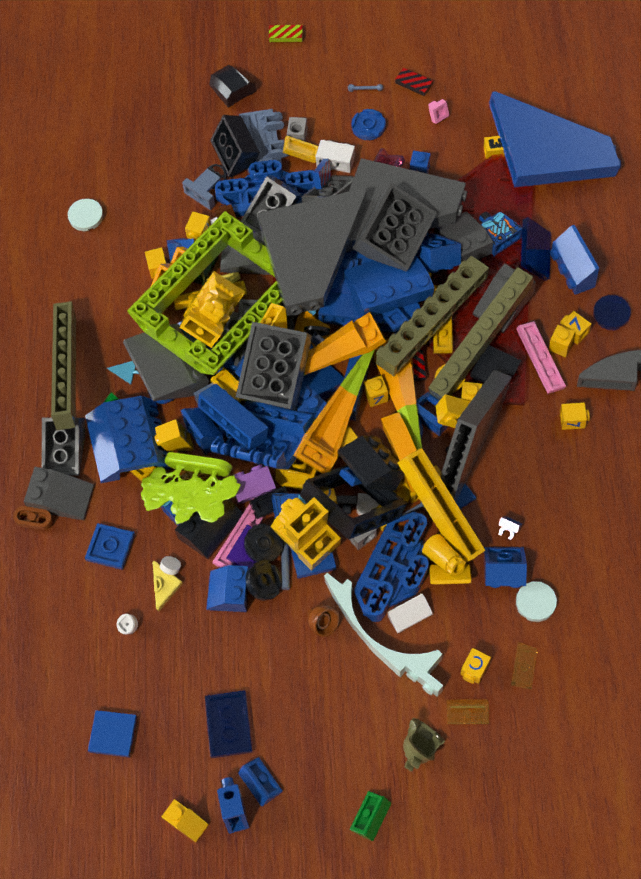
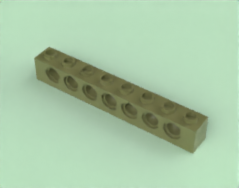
M473 256L463 260L455 273L452 272L448 276L447 281L438 286L435 294L432 297L429 296L425 300L424 305L414 311L412 318L402 324L397 334H392L388 343L377 350L376 364L392 376H395L487 279L489 267Z

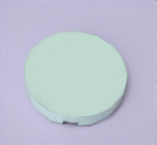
M80 199L74 202L68 211L70 224L79 231L95 229L103 219L102 207L93 199Z
M533 581L526 583V586H522L517 593L516 607L518 612L529 621L541 622L547 620L556 609L557 598L554 591L542 582Z

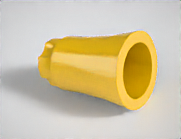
M441 534L433 535L424 544L422 555L436 563L445 572L456 576L465 569V560L448 544Z

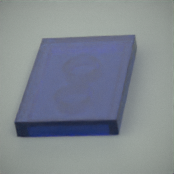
M527 217L523 219L521 266L546 281L550 279L551 232Z
M246 690L205 696L210 757L219 758L253 753Z

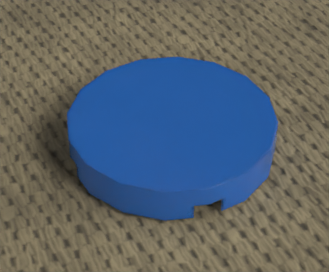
M365 109L363 112L356 113L351 123L353 133L362 140L379 138L384 133L386 127L385 118L379 111L374 109Z

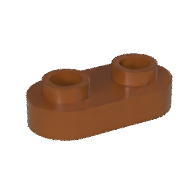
M21 506L13 514L16 524L21 527L46 530L53 522L50 512L45 509ZM42 519H46L44 523H40Z

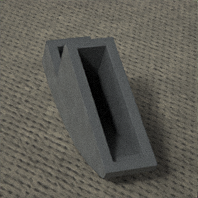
M641 350L619 353L591 365L579 374L577 387L634 391L637 384V371H641Z

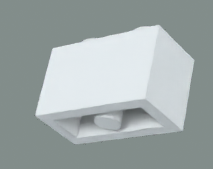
M321 140L316 154V167L323 159H329L331 170L350 173L355 159V146L347 143L342 144L330 140Z

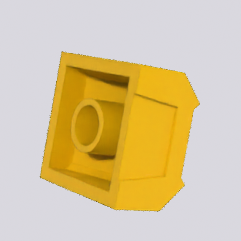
M296 458L288 470L276 469L275 480L282 487L302 490L305 481L316 477L319 471Z

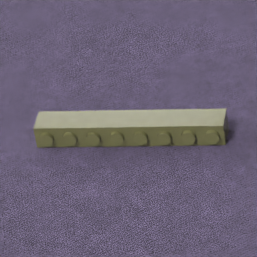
M518 267L430 384L428 389L431 395L439 400L445 394L453 395L534 285L533 276Z
M72 301L53 304L51 416L56 430L76 428V314Z

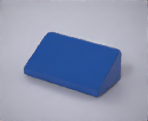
M259 757L243 765L238 772L261 806H264L283 792Z

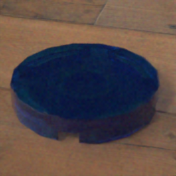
M616 295L601 297L593 309L594 319H596L600 327L607 330L620 329V327L628 323L631 316V308L628 302Z

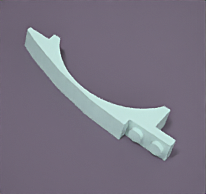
M326 573L324 575L325 583L333 599L351 627L371 651L399 677L406 671L409 679L413 682L418 681L423 685L422 688L428 694H434L438 697L443 691V685L432 677L430 673L442 660V653L439 650L422 654L400 653L374 641L362 629L354 614L352 607V582L347 579L341 584Z

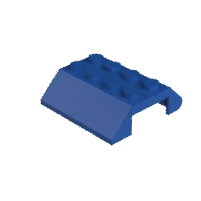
M144 396L104 402L85 415L101 483L120 480L121 472L152 466L163 467L165 471L171 469L165 463V457L169 452L163 451L164 448L158 446L155 441V435H157L155 427L162 424L161 420L154 418L159 414L156 401Z
M247 400L243 407L251 411L256 418L264 422L268 427L267 441L251 451H248L247 448L232 436L225 443L221 442L220 436H217L211 444V451L214 453L257 464H264L276 469L288 470L296 460V457L293 455L302 441V437L312 425L313 415Z

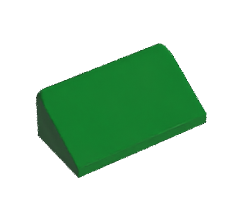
M368 791L349 830L370 841H374L391 806V802L384 796Z

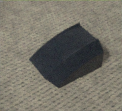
M227 65L211 74L209 85L228 108L256 92L255 82L245 72L236 67Z

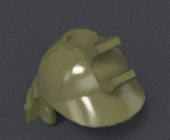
M412 718L410 721L408 734L403 742V750L408 758L404 767L409 771H413L414 767L418 769L420 764L434 760L437 748L445 742L434 729L416 718Z

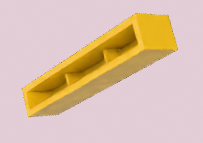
M420 448L397 462L442 536L462 556L465 562L471 561L484 552V547L424 450Z

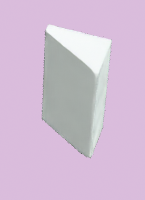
M423 594L388 612V618L397 633L433 615Z

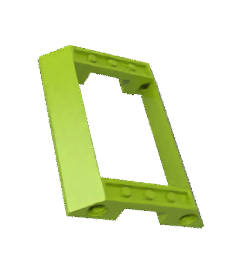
M225 211L127 310L147 335L198 372L215 375L249 338L252 322L260 323L271 303L280 305L283 302L276 281L213 347L212 351L207 349L206 345L198 339L193 343L169 325V319L162 313L228 245L275 277L266 247L254 239L252 229Z

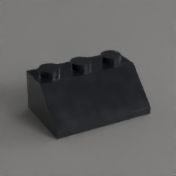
M223 115L210 141L223 167L226 169L228 177H233L248 169L250 164L256 161L260 152L242 117Z
M362 435L340 448L337 452L366 488L396 491L405 475L397 463L399 461L391 455V451L385 448L381 440L376 436Z
M230 499L222 502L225 514L215 522L211 523L201 520L198 511L194 512L189 520L180 523L175 529L177 538L209 560L243 515V512Z

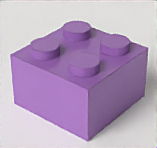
M258 465L251 468L250 473L244 474L243 471L233 475L237 479V483H240V488L235 496L238 505L276 489L268 466Z

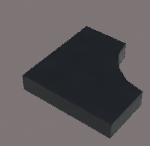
M489 345L470 373V377L485 383L491 373L496 370L513 378L522 360Z

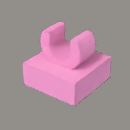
M441 99L438 102L433 101L428 104L433 123L437 124L450 116L445 100Z

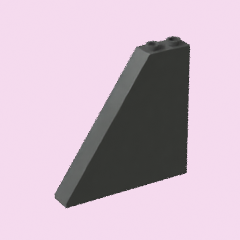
M361 158L349 192L366 188V203L346 253L354 251L352 247L380 195L390 183H393L437 212L429 230L455 223L457 216H461L463 210L461 203L466 201L468 191L465 190L466 183Z
M366 188L258 213L259 226L287 316L299 315L305 311H315L324 307L366 203Z
M496 370L491 373L458 418L440 478L448 491L450 487L452 488L450 494L455 502L464 484H466L502 409L512 378Z

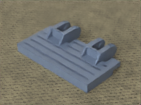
M273 109L239 114L260 152L255 162L277 160L282 165L281 158L288 156V154L283 153L284 139L278 140L276 130L284 127V123L280 121L283 119L282 113L273 112Z

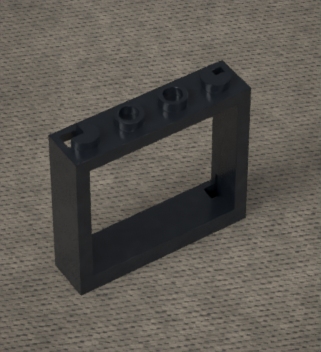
M348 465L309 478L303 484L300 494L307 503L315 497L328 511V521L349 540L399 519L407 506V502L393 490L366 488L361 483L358 486L382 507L355 518L349 516L324 493V491L348 483L339 475L341 469L347 468Z

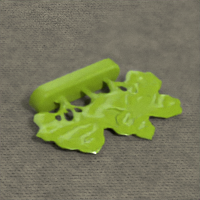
M169 452L165 457V463L176 470L166 473L163 467L153 469L149 477L142 479L141 486L143 490L141 497L146 511L157 509L167 501H172L173 504L170 510L172 514L176 515V525L189 520L196 511L201 516V520L212 523L225 514L222 502L236 496L240 483H237L235 476H229L233 467L224 460ZM181 470L194 472L189 480H182L179 475ZM198 473L210 474L211 476L206 481H203L197 475ZM173 475H175L172 481H170L169 483H165V480L169 476L173 477ZM216 475L223 476L226 478L223 480H218Z

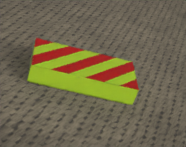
M269 25V42H302L303 25Z

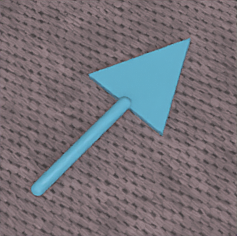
M133 361L107 368L129 384L132 382L133 375L139 374L135 370Z

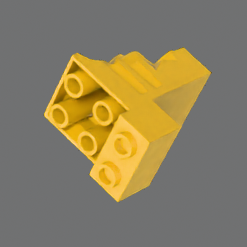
M213 271L203 287L189 303L183 315L184 319L180 328L212 348L221 336L225 324L228 322L230 315L235 310L234 308L245 291Z
M315 497L307 504L303 503L299 498L287 499L281 505L282 510L270 527L312 571L340 545L341 538L327 525L328 511Z

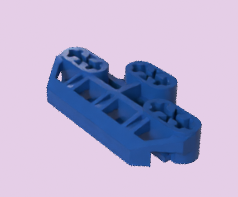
M277 160L254 162L250 164L249 175L245 178L217 182L215 185L216 199L221 204H226V206L231 204L236 217H241L245 215L266 176L273 175L304 195L315 186L313 179L314 171L307 170L288 173L282 170V165ZM301 196L296 204L303 203Z
M411 512L386 525L354 588V595L357 602H359L363 615L367 616L372 622L381 621L388 608L416 595L428 574L429 562L422 555L424 546L422 540L427 531V518L423 514ZM409 520L408 523L406 522L402 532H398L399 527L397 524ZM389 540L397 543L390 556H387L391 544L388 543ZM377 564L386 567L385 570H382L378 580H375L379 571ZM422 565L423 567H420L418 574H416V567ZM413 576H415L414 584L408 586L412 582ZM365 588L373 591V593L370 594L366 604H364L362 600L365 598L367 594ZM385 591H387L388 593H385V594L383 595V597H382V601H380V600H381V593H384ZM379 603V611L376 610L375 613H373L372 610H375Z

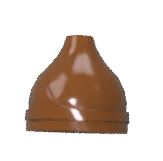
M320 605L309 609L307 612L309 627L316 635L327 637L336 630L339 623V614L334 608Z

